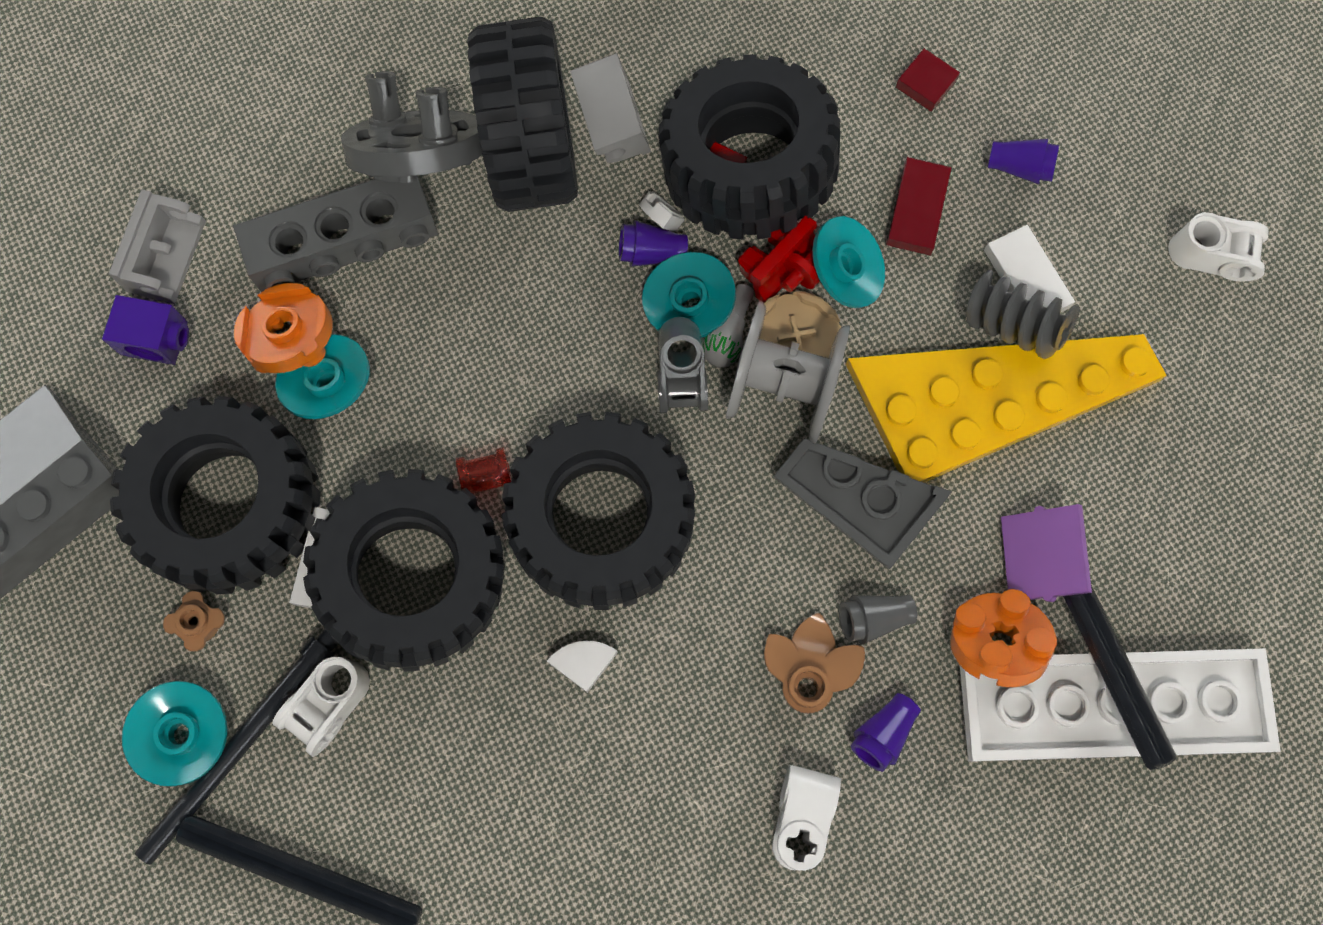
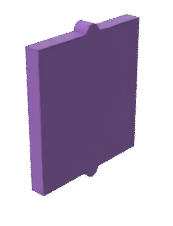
M1076 504L1051 509L1037 506L1033 512L1001 517L1008 589L1020 590L1030 600L1044 599L1047 602H1054L1059 596L1092 593L1082 505Z

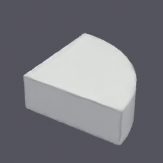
M649 191L639 204L641 209L663 229L676 232L685 220L679 211L654 191Z
M579 641L562 647L547 662L588 693L618 652L614 648L600 642Z

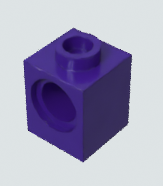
M116 295L102 340L121 356L176 365L179 351H183L188 342V321L172 305Z

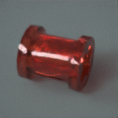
M504 447L497 448L495 454L466 460L464 456L456 458L461 489L466 488L473 495L474 493L504 487L505 483L511 482L512 476Z

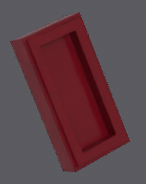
M907 157L886 242L887 246L931 256L936 243L952 167Z

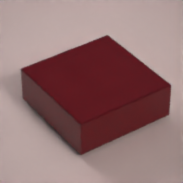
M924 48L898 79L895 88L932 112L957 82L961 72Z

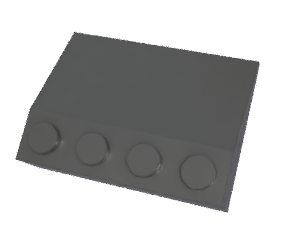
M46 385L0 420V599L111 509L110 499L119 496V490L111 486L113 472L118 468Z

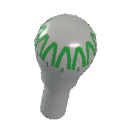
M737 285L736 301L731 315L722 326L702 338L704 357L711 365L717 368L729 367L740 358L744 344V316L754 294V290L748 285Z

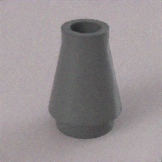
M909 594L902 596L852 595L849 601L841 602L839 605V621L845 638L849 642L858 640L860 644H866L905 625L915 624L918 617L915 601Z

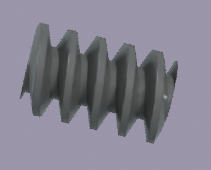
M993 270L986 271L980 277L972 290L966 313L967 323L970 327L979 329L984 326L985 333L991 336L1001 333V338L1004 342L1012 344L1018 341L1020 349L1024 351H1031L1036 347L1037 356L1043 359L1051 357L1064 346L1076 325L1080 306L1073 305L1065 315L1060 314L1062 299L1058 297L1046 308L1043 306L1044 291L1038 290L1030 300L1025 299L1027 284L1020 283L1010 293L1008 292L1010 277L1003 275L995 286L991 285Z

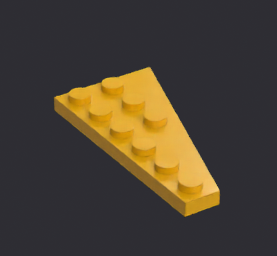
M1144 334L1067 340L1060 350H1057L1047 359L1037 356L1036 347L1031 351H1024L1017 344L848 358L845 364L898 472L923 483L1155 384L1167 376Z

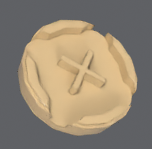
M792 291V294L782 296L779 294L769 298L764 303L766 305V316L760 339L791 347L792 342L800 343L798 350L829 358L835 337L841 326L836 311L826 301L805 291Z

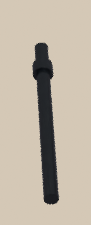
M325 628L317 638L312 635L299 650L302 654L301 657L225 745L216 764L204 776L195 780L135 851V855L141 861L152 865L174 839L184 818L195 814L271 724L282 705L303 685L316 666L323 660L334 657L335 652L332 650L338 643L335 642Z

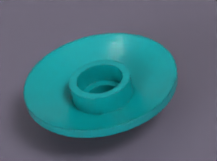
M838 216L823 223L818 229L813 242L814 266L823 287L837 302L850 308H863L874 303L882 293L885 283V264L877 241L864 225L850 217Z
M699 252L677 254L661 262L647 278L642 293L645 315L658 332L668 320L683 317L695 322L700 330L701 338L706 337L727 321L736 301L735 283L728 268L715 257ZM696 298L700 300L693 307H684L689 299Z
M331 335L324 347L326 353L320 363L312 367L302 366L290 372L277 373L275 388L283 406L293 415L305 419L327 418L351 406L364 391L370 374L368 357L356 341L342 335Z
M183 681L160 684L144 693L127 714L122 730V747L125 758L133 771L150 783L160 786H181L191 783L209 772L219 760L227 739L226 715L217 698L202 686ZM185 725L188 728L189 736L184 743L178 744L174 738L175 731L179 726Z

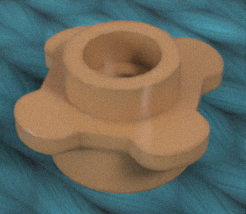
M191 591L183 596L182 605L176 612L168 614L164 618L163 628L168 634L179 636L184 641V647L187 650L193 652L200 651L205 647L206 642L212 639L218 629L223 626L225 615L222 610L207 605L201 593ZM192 617L198 618V623L195 626L190 624Z

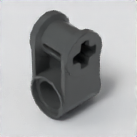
M672 318L663 324L658 335L659 370L657 371L660 414L667 413L669 408L698 407L700 411H708L707 374L700 330L695 322L688 318ZM680 340L689 341L693 344L691 348L684 352H674L669 348L671 344Z

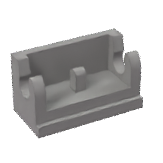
M613 54L571 70V76L597 156L604 154L607 163H614L641 153L643 155L650 153L651 149L632 89L618 54Z
M141 189L109 271V275L126 292L173 304L176 303L206 220L201 215L188 212L189 204Z

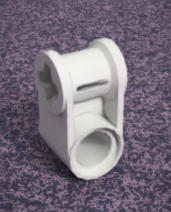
M1203 212L1193 217L1170 239L1168 245L1169 255L1173 262L1184 269L1215 274L1232 281H1253L1261 278L1265 272V265L1261 262L1262 243L1268 239L1269 230L1267 226L1259 222L1241 221ZM1195 238H1197L1202 243V245L1199 244Z
M331 657L323 660L316 666L315 670L298 691L282 705L276 713L272 724L279 730L286 728L307 745L305 751L310 756L318 755L334 739L341 729L343 722L362 698L365 697L370 684L368 671L362 664L342 657ZM346 668L351 676V684L346 692L337 695L331 685L332 678L339 669Z
M794 765L788 766L781 790L779 815L772 844L775 859L781 866L789 870L806 871L816 867L822 861L830 825L839 800L841 778ZM799 832L803 833V842L810 845L809 854L799 855L798 860L795 861L793 860L794 851L786 847V841L790 838H796Z

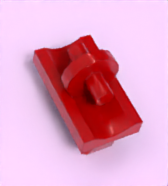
M804 216L799 223L797 222V227L782 234L781 230L771 232L768 242L774 245L775 248L768 255L753 246L749 247L739 257L740 272L753 284L755 297L765 303L782 288L792 292L799 284L807 289H814L818 285L820 279L813 260L814 230L817 228L815 220Z

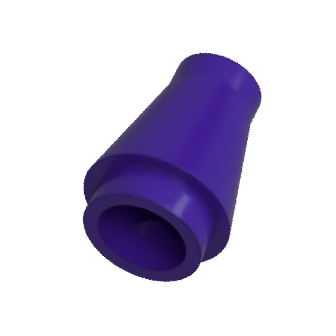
M1048 138L1007 142L993 141L988 168L1000 170L1038 185L1040 180L1052 182L1059 145L1048 143Z
M634 220L633 225L622 224L618 250L619 261L629 262L630 267L660 264L664 260L677 254L686 253L688 250V236L686 234H677Z
M896 693L889 703L854 731L855 740L850 745L852 751L860 760L877 771L883 772L888 765H895L911 728L921 713V709L906 695Z

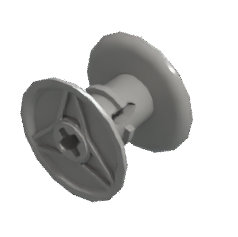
M759 300L738 362L726 419L733 418L737 414L745 387L748 386L776 394L775 401L783 403L784 397L815 405L808 436L810 441L816 444L837 384L850 325L842 326L838 330L829 358L798 350L800 343L792 342L791 347L760 339L766 316V305Z

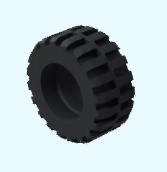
M533 17L478 25L468 34L469 74L484 166L486 167L488 183L496 206L504 211L512 212L569 204L578 196L577 177L561 65L552 21L543 17Z
M756 54L743 55V60L731 61V58L728 57L718 60L716 67L708 69L707 66L699 69L692 75L693 81L688 82L685 80L673 92L674 99L671 98L666 103L662 112L663 121L659 124L658 138L665 181L669 188L670 197L675 206L681 208L683 215L692 223L698 224L700 221H703L704 230L719 235L721 231L728 232L729 238L744 240V235H757V239L770 238L771 232L781 230L782 234L797 227L799 219H802L804 216L808 219L812 218L819 212V204L823 205L828 201L833 192V183L837 181L839 173L840 118L838 117V107L833 96L827 93V87L817 77L813 75L808 78V70L794 62L791 66L785 65L782 58L770 55L768 60L757 59ZM745 133L772 135L789 145L774 157L754 163L728 161L710 151L715 142L721 144L731 137Z
M203 396L188 399L186 402L187 408L180 410L176 405H172L160 411L163 419L153 425L147 420L137 430L142 435L134 446L129 443L126 444L120 454V457L126 460L122 470L115 469L113 472L111 486L119 490V496L110 499L111 515L123 521L118 523L115 528L121 542L131 546L130 554L140 564L152 569L153 573L201 593L209 590L217 595L232 594L236 586L248 591L261 586L262 581L260 577L264 574L276 578L287 570L282 561L289 554L298 558L303 552L304 545L299 541L304 532L308 533V531H311L315 521V517L310 514L311 508L320 506L321 492L313 485V482L318 479L315 465L307 458L308 452L273 415L269 416L260 406L246 401L240 404L233 397L217 396L214 399L213 405ZM243 456L251 460L257 469L258 490L253 506L245 518L234 528L219 536L205 539H197L190 536L185 531L181 521L180 503L183 491L191 477L204 465L222 457Z
M591 412L576 414L578 423L565 426L563 420L560 419L548 425L550 434L547 437L541 439L536 434L525 444L528 451L524 458L516 456L509 469L512 475L511 482L504 484L502 500L505 504V512L502 513L503 526L509 539L508 543L519 564L528 577L532 578L539 585L542 591L551 597L555 595L563 599L565 604L580 608L581 604L593 606L594 610H609L610 605L623 604L624 608L636 604L637 598L647 593L650 596L662 588L666 578L669 575L673 577L681 566L682 558L685 552H688L692 539L696 511L694 510L695 492L693 481L688 479V467L681 454H673L671 442L661 432L656 434L655 437L650 434L647 423L636 418L632 420L631 425L621 422L620 413L605 412V420H592ZM595 471L614 472L629 478L639 486L647 505V518L639 537L625 549L608 555H588L573 550L561 539L556 531L553 520L554 503L561 490L575 478Z
M408 469L407 477L399 478L395 477L394 470L378 472L380 481L367 485L364 478L354 482L350 485L353 492L350 496L343 500L339 495H336L326 505L330 512L325 520L316 519L310 531L314 538L313 545L306 546L304 551L303 563L307 567V575L303 577L305 591L311 599V608L319 622L336 643H339L347 653L358 660L364 659L371 662L374 667L390 670V667L403 668L404 672L420 671V666L431 663L436 667L449 662L448 657L458 651L463 654L474 645L473 639L480 632L484 633L492 622V614L495 608L499 607L504 578L503 549L500 535L496 534L494 521L487 509L481 510L477 505V497L466 488L461 491L455 489L452 479L440 474L436 476L435 481L426 479L424 470ZM420 529L431 532L444 540L454 558L455 574L447 595L432 608L408 616L389 615L372 606L364 597L358 579V568L366 551L378 539L393 531Z

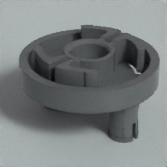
M391 71L375 72L376 78L371 73L365 76L372 116L369 117V120L350 127L341 136L346 166L355 172L385 182L412 183L413 176L437 173L462 165H470L472 161L482 155L476 116L466 112L449 110L446 88L427 87L425 88L426 94L422 89L417 90L415 94L419 110L401 112L397 94L396 73Z

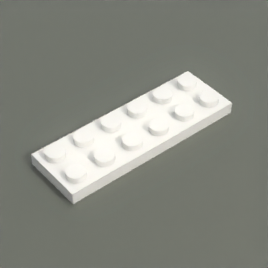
M1266 648L1126 653L1176 755L1281 752ZM1091 654L1053 655L1044 674L1033 683L1021 687L1007 688L997 686L998 679L988 678L983 674L978 679L960 666L968 762L1140 757L1136 745Z

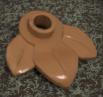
M816 613L799 625L793 634L792 640L778 634H769L764 648V660L768 671L782 682L783 696L788 705L798 712L811 714L826 707L834 692L849 689L855 684L864 666L865 649L859 645H846L836 648L835 639L828 623L820 613ZM809 679L815 684L816 693L813 697L806 698L800 694L798 684L801 680Z

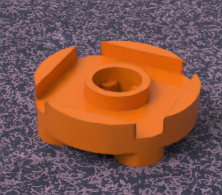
M284 283L272 286L258 294L261 301L255 304L251 310L245 306L239 313L234 326L235 344L256 371L260 373H285L302 366H315L324 358L326 353L324 347L331 337L333 319L324 301L319 295L313 294L309 287L298 283ZM290 321L291 327L281 334L275 333L283 328L285 322Z
M1008 589L1003 593L978 595L960 605L956 610L953 621L950 646L959 665L970 675L980 679L981 674L988 678L998 679L997 686L1007 688L1021 687L1033 683L1044 674L1055 652L1057 637L1048 617L1038 607L1031 604L1030 598L1024 592ZM994 633H1003L1012 638V645L1007 646L1003 640L994 641L992 639Z

